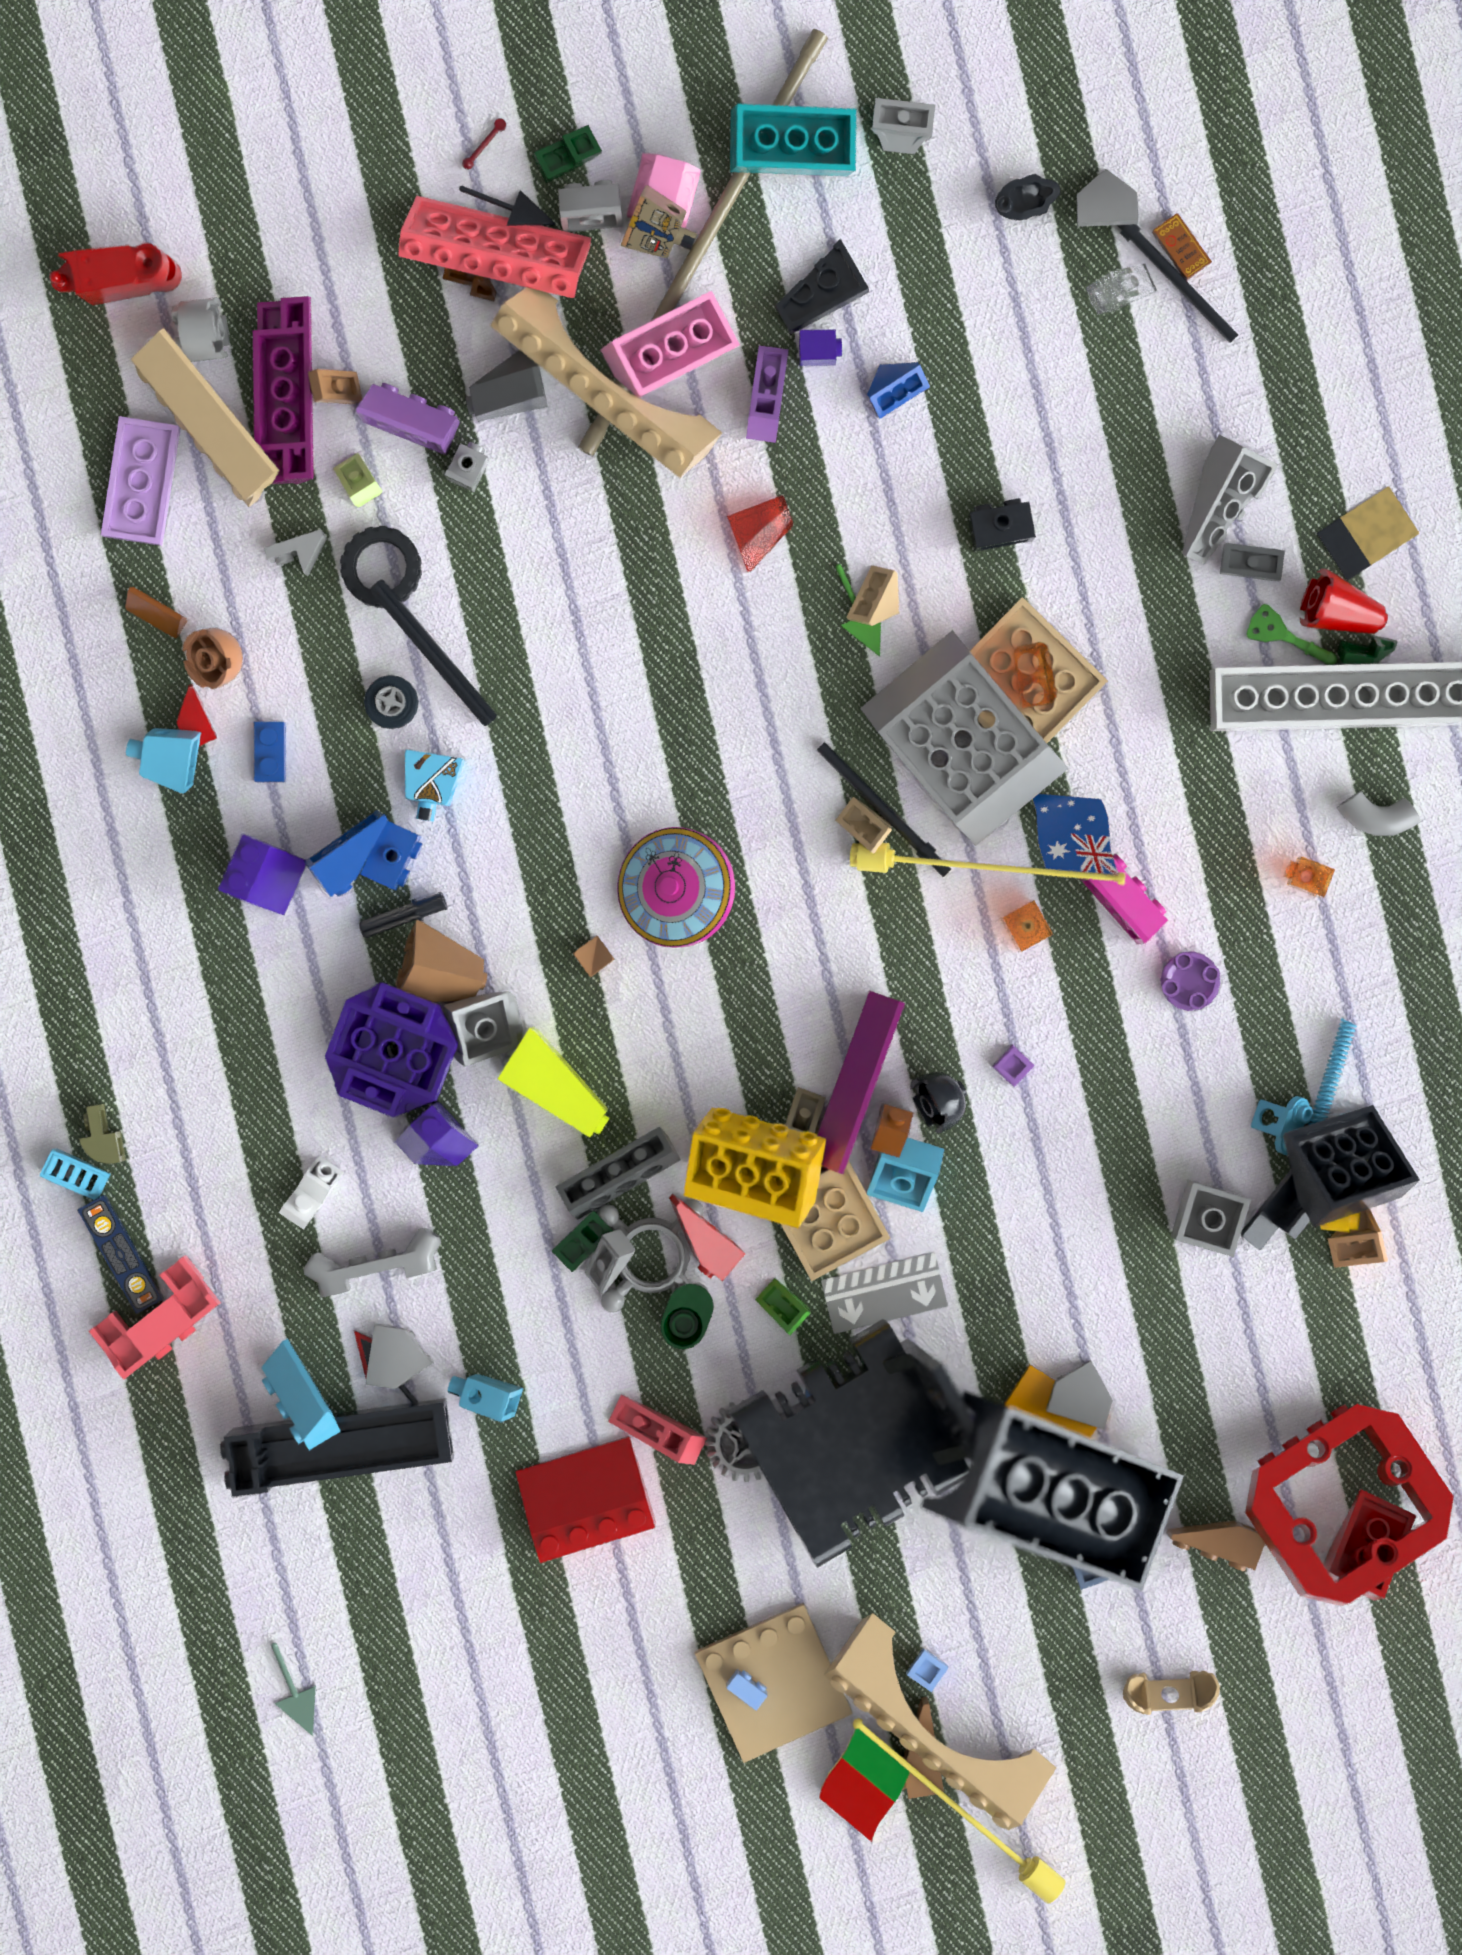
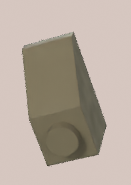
M798 1087L783 1125L792 1130L814 1133L826 1097Z

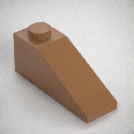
M922 1697L916 1718L935 1738L929 1701L927 1697ZM905 1749L903 1758L944 1792L941 1773L927 1767L923 1762V1758L915 1751ZM910 1772L902 1789H907L909 1799L935 1795L931 1789Z

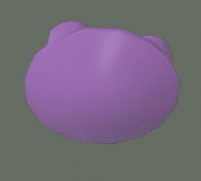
M1193 951L1182 952L1171 958L1164 966L1160 978L1162 992L1168 1002L1176 1008L1187 1011L1200 1010L1211 1004L1218 994L1221 983L1220 971L1214 962L1204 954Z

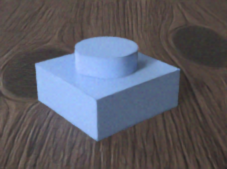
M923 1648L906 1674L932 1692L949 1667Z

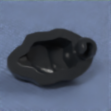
M1037 174L1028 175L1022 179H1015L1005 185L995 199V208L1000 215L1011 220L1021 221L1027 220L1032 216H1040L1047 213L1050 204L1057 199L1060 194V187L1057 182L1043 179Z

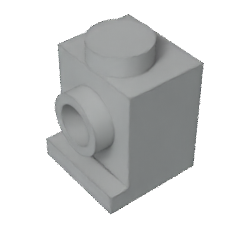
M469 442L467 446L460 443L448 470L444 474L446 479L474 492L489 462L488 456L484 455L485 449L473 442ZM464 459H472L473 465L470 468H464L462 466Z

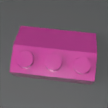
M1115 853L1113 858L1118 874L1119 872L1125 873L1124 885H1118V881L1079 879L1136 944H1146L1168 921L1164 916L1167 911L1156 899L1151 901L1144 893L1147 890L1145 885L1136 876L1131 878L1124 869L1127 865Z

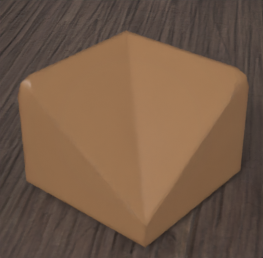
M598 935L573 953L590 977L615 960Z

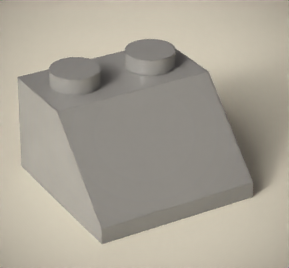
M601 180L595 182L594 186L583 187L580 183L565 185V189H558L560 219L563 231L576 232L623 227L618 183L612 184L610 180Z

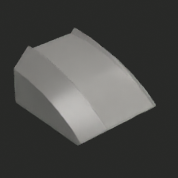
M509 991L479 995L443 1005L442 1011L459 1043L454 1057L464 1067L516 1049L522 1041L523 1027L516 997Z

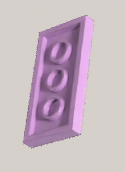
M119 416L101 536L162 546L181 429L178 425Z

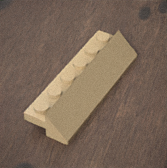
M163 328L130 360L135 365L139 378L144 383H148L155 391L160 404L168 407L174 415L178 426L190 434L196 448L201 453H205L211 460L216 473L224 477L231 485L234 495L250 507L259 500L263 489L273 483L279 470Z

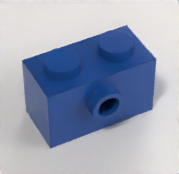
M387 821L360 875L393 890H397L398 886L404 887L410 874V870H407L411 858L417 859L422 849L423 843L419 842L421 836Z

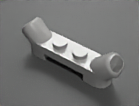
M420 1228L404 1252L396 1254V1249H389L378 1252L379 1258L367 1260L366 1255L349 1259L350 1265L340 1266L317 1252L310 1257L303 1269L304 1275L318 1283L320 1297H328L348 1292L351 1289L349 1279L403 1266L406 1278L426 1274L437 1270L434 1254L441 1244V1239L433 1231L427 1228Z

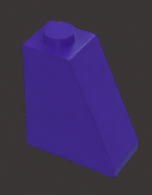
M440 1102L430 1106L395 1141L397 1146L414 1164L458 1166L479 1146Z

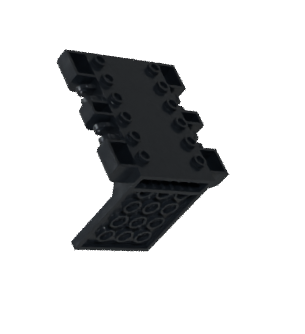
M884 1319L848 1339L862 1366L858 1367L849 1350L843 1353V1359L851 1370L842 1377L838 1365L833 1360L826 1363L835 1382H831L826 1371L816 1359L797 1369L796 1371L810 1396L808 1398L805 1396L797 1381L791 1384V1390L798 1398L799 1403L791 1408L786 1396L781 1391L775 1393V1397L783 1410L781 1414L777 1412L764 1390L728 1410L809 1557L817 1568L852 1548L841 1526L842 1523H846L854 1538L858 1537L860 1529L852 1517L862 1513L867 1526L873 1528L876 1526V1522L868 1509L872 1506L881 1524L884 1527L889 1526L905 1516L893 1494L894 1492L898 1493L906 1507L911 1505V1497L904 1489V1486L913 1482L917 1493L921 1497L926 1496L928 1492L920 1479L924 1475L932 1492L938 1496L957 1485L963 1479L969 1469L964 1458L972 1461L977 1437L976 1424L944 1364L908 1338L900 1343L895 1332Z

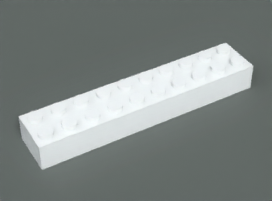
M1462 662L1214 668L1209 671L1211 731L1462 725Z

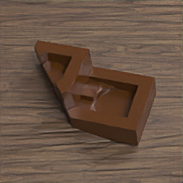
M449 268L444 269V280L471 286L470 296L495 302L497 292L489 278Z

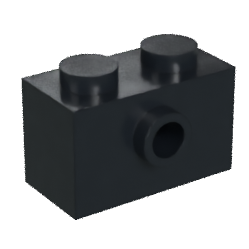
M1021 498L1004 501V506L992 508L991 504L974 507V512H970L968 515L974 552L1032 542L1036 535L1030 502L1022 503Z

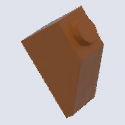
M882 1103L871 1149L900 1158L909 1134L913 1113Z

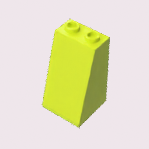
M530 1027L497 1080L586 1136L591 1137L594 1132L599 1135L609 1120V1117L605 1115L608 1108L537 1028Z

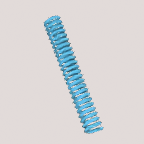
M1343 1018L1341 1019L1342 1022L1339 1023L1341 1027L1338 1028V1036L1335 1037L1338 1041H1334L1335 1045L1332 1046L1335 1050H1331L1332 1054L1329 1055L1332 1059H1328L1329 1063L1326 1064L1329 1067L1325 1069L1324 1076L1326 1077L1322 1078L1325 1082H1321L1323 1086L1319 1087L1322 1091H1318L1320 1095L1316 1097L1319 1100H1315L1317 1104L1313 1106L1316 1109H1313V1118H1311V1122L1308 1125L1327 1119L1328 1116L1326 1114L1330 1112L1326 1109L1330 1110L1331 1107L1329 1105L1333 1104L1329 1100H1334L1332 1096H1335V1093L1332 1091H1337L1335 1087L1338 1084L1335 1082H1340L1338 1078L1341 1075L1338 1073L1343 1072L1341 1069L1344 1066L1341 1064H1345V1061L1341 1059H1347L1344 1055H1348V1052L1344 1050H1350L1347 1046H1350L1351 1043L1347 1041H1353L1350 1037H1353L1354 1034L1350 1032H1355V1029L1351 1027H1357L1356 1024Z

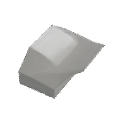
M875 98L872 131L878 135L883 151L916 154L921 144L932 137L935 104Z

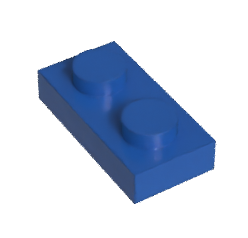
M254 722V782H286V722Z

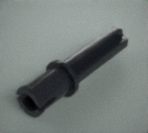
M440 891L418 901L412 899L410 904L363 920L359 923V928L363 937L369 938L415 920L423 921V917L447 910L448 906L443 893Z

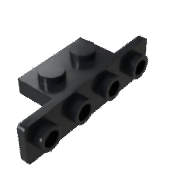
M1291 1170L1241 1232V1236L1258 1250H1261L1278 1228L1296 1239L1310 1222V1219L1299 1203Z

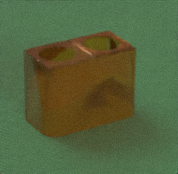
M1043 642L1018 646L1011 652L1021 709L1052 704L1056 700L1057 691L1048 646ZM1025 653L1035 655L1039 661L1038 669L1032 674H1024L1018 668V659ZM1029 683H1038L1044 689V697L1037 704L1028 703L1024 699L1023 690Z

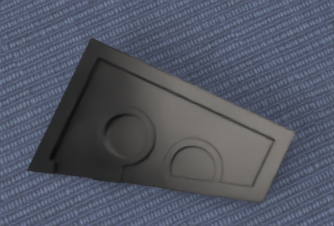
M840 238L833 245V249L824 258H821L814 265V269L803 280H800L775 307L791 335L869 293V287Z

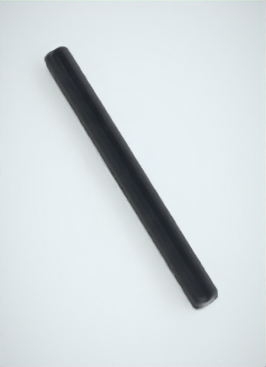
M382 579L376 582L370 588V592L481 724L487 726L497 717L495 711L388 584Z

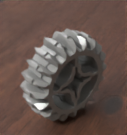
M734 1402L729 1404L730 1409L736 1406ZM719 1409V1414L723 1419L720 1420L713 1416L711 1422L717 1428L708 1427L706 1429V1433L714 1437L705 1441V1446L714 1447L707 1452V1457L713 1458L718 1456L712 1466L718 1468L724 1464L721 1475L726 1476L732 1470L733 1481H737L739 1473H744V1482H749V1473L753 1472L756 1480H760L761 1473L757 1462L751 1464L737 1463L744 1455L752 1453L747 1444L739 1450L740 1440H737V1436L742 1437L738 1428L729 1425L733 1421L731 1415L725 1409ZM722 1432L727 1434L728 1438L735 1444L729 1458L724 1454L720 1445Z

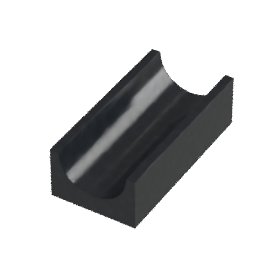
M964 1390L961 1397L971 1411L976 1424V1447L972 1462L965 1476L954 1489L940 1497L931 1498L924 1496L920 1508L969 1530L1142 1591L1184 1475Z

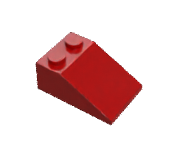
M1361 1489L1337 1533L1324 1562V1566L1332 1579L1336 1580L1364 1561L1363 1551L1369 1542L1380 1538H1390L1395 1541L1410 1531L1417 1515ZM1379 1546L1376 1551L1377 1557L1380 1561L1385 1562L1387 1560V1552L1383 1547ZM1393 1575L1363 1596L1373 1601L1384 1599Z

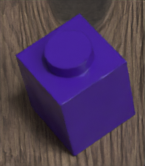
M836 329L800 330V366H835L837 357H842V338H836Z

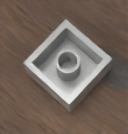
M1187 1180L1170 1237L1184 1243L1234 1257L1251 1199Z

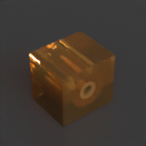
M1034 900L1000 918L1018 952H1023L1053 935Z

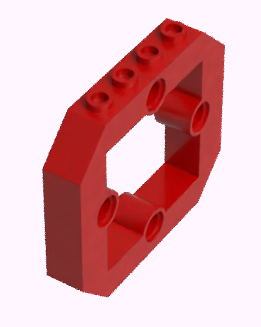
M1346 1404L1340 1406L1330 1413L1333 1419L1325 1424L1322 1420L1317 1421L1306 1429L1309 1434L1299 1440L1296 1435L1283 1443L1282 1447L1284 1450L1276 1456L1273 1452H1270L1257 1461L1260 1466L1252 1471L1245 1514L1298 1595L1338 1606L1352 1603L1445 1541L1448 1537L1454 1499L1453 1494L1399 1414L1359 1404L1350 1408ZM1364 1430L1383 1458L1377 1467V1475L1380 1481L1387 1486L1395 1487L1401 1485L1424 1521L1395 1541L1390 1538H1380L1369 1542L1363 1551L1364 1561L1336 1580H1333L1311 1547L1317 1538L1315 1525L1306 1518L1293 1519L1273 1488L1305 1467H1314L1326 1462L1334 1448ZM1309 1443H1313L1318 1447L1319 1455L1317 1458L1312 1457L1308 1453L1307 1447ZM1392 1463L1400 1466L1401 1475L1399 1478L1395 1477L1391 1472L1390 1466ZM1295 1526L1300 1527L1304 1532V1540L1302 1542L1297 1541L1293 1536ZM1379 1546L1383 1547L1387 1552V1560L1385 1562L1380 1561L1377 1557L1376 1551Z

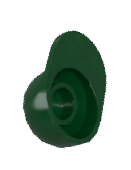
M685 1284L672 1293L663 1314L660 1329L666 1343L673 1348L681 1350L693 1348L700 1343L705 1335L714 1310L713 1299L705 1288L696 1284Z

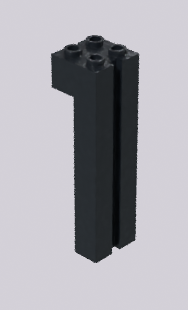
M446 1398L422 1401L415 1404L407 1403L332 1414L340 1432L310 1450L304 1441L300 1444L297 1443L289 1429L294 1426L292 1420L235 1427L224 1436V1441L220 1442L221 1457L223 1460L227 1459L229 1463V1471L224 1473L225 1486L227 1490L231 1489L232 1497L267 1493L272 1487L449 1463L454 1459Z

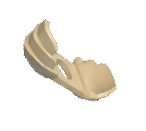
M1191 1671L1190 1679L1148 1681L1145 1673L1133 1674L1127 1679L1124 1686L1123 1698L1126 1704L1134 1711L1146 1715H1151V1711L1194 1709V1712L1197 1713L1203 1712L1215 1704L1219 1697L1220 1685L1215 1675L1207 1671ZM1166 1687L1175 1688L1179 1694V1699L1174 1703L1164 1701L1161 1695L1162 1690Z

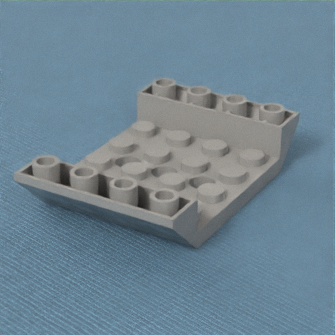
M953 630L860 708L881 737L954 824L975 846L1069 769L981 666ZM988 710L994 714L995 724L991 728H983L979 725L978 715L982 711ZM960 730L968 731L972 736V742L966 748H961L955 743V734ZM943 750L948 754L949 760L946 766L936 767L932 763L931 756L934 751Z

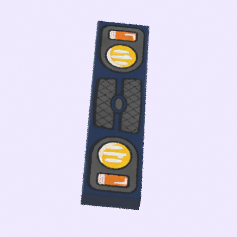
M104 1194L77 1209L135 1313L137 1314L163 1300L162 1293L107 1196Z

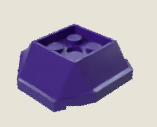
M381 982L345 1001L326 1051L325 1059L334 1080L338 1096L396 1118L438 1099L459 1043L439 1004ZM391 1042H395L399 1047V1053L395 1058H391L387 1052L388 1045Z

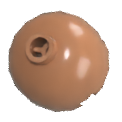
M220 628L200 629L188 635L183 644V651L187 650V660L183 661L184 667L189 677L202 688L216 689L225 686L237 677L242 668L243 655L237 639Z

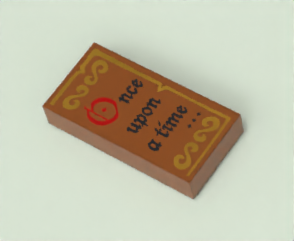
M1178 213L1152 231L1156 240L1186 280H1189L1212 263Z

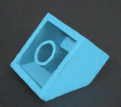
M907 1137L900 1158L879 1152L866 1194L924 1212L939 1176L944 1149Z

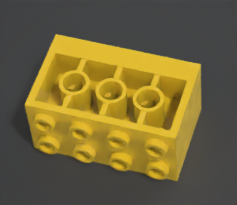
M712 1107L693 1132L683 1196L798 1229L816 1201L826 1139L818 1137L812 1132H800L789 1129L783 1124H771L760 1121L755 1116H742L732 1113L726 1108Z

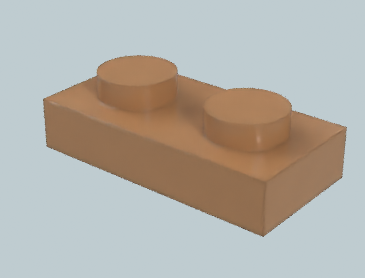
M315 369L308 372L314 402L356 404L362 401L357 372Z

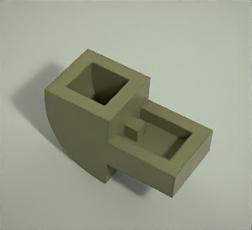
M98 1104L86 1107L87 1113H84L83 1116L84 1125L87 1131L90 1130L91 1136L79 1139L83 1150L89 1157L101 1163L112 1164L126 1161L121 1131L109 1133L105 1105Z

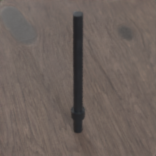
M1137 224L1117 225L1121 230L1120 234L1128 242L1131 240L1229 343L1238 336L1236 331L1140 233L1141 228Z
M825 742L817 749L821 756L917 851L916 855L919 858L942 860L935 853L936 849L929 842L925 843ZM931 865L942 877L951 870L948 866Z

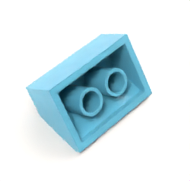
M288 1338L285 1339L261 1367L266 1375L262 1382L270 1396L276 1393L280 1399V1402L275 1405L284 1420L290 1417L294 1423V1426L289 1429L297 1443L300 1444L304 1441L310 1450L339 1433L340 1429Z

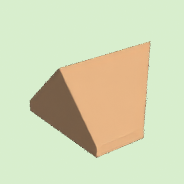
M1370 1209L1361 1211L1358 1230H1351L1350 1233L1336 1231L1328 1238L1334 1268L1388 1261L1381 1230Z

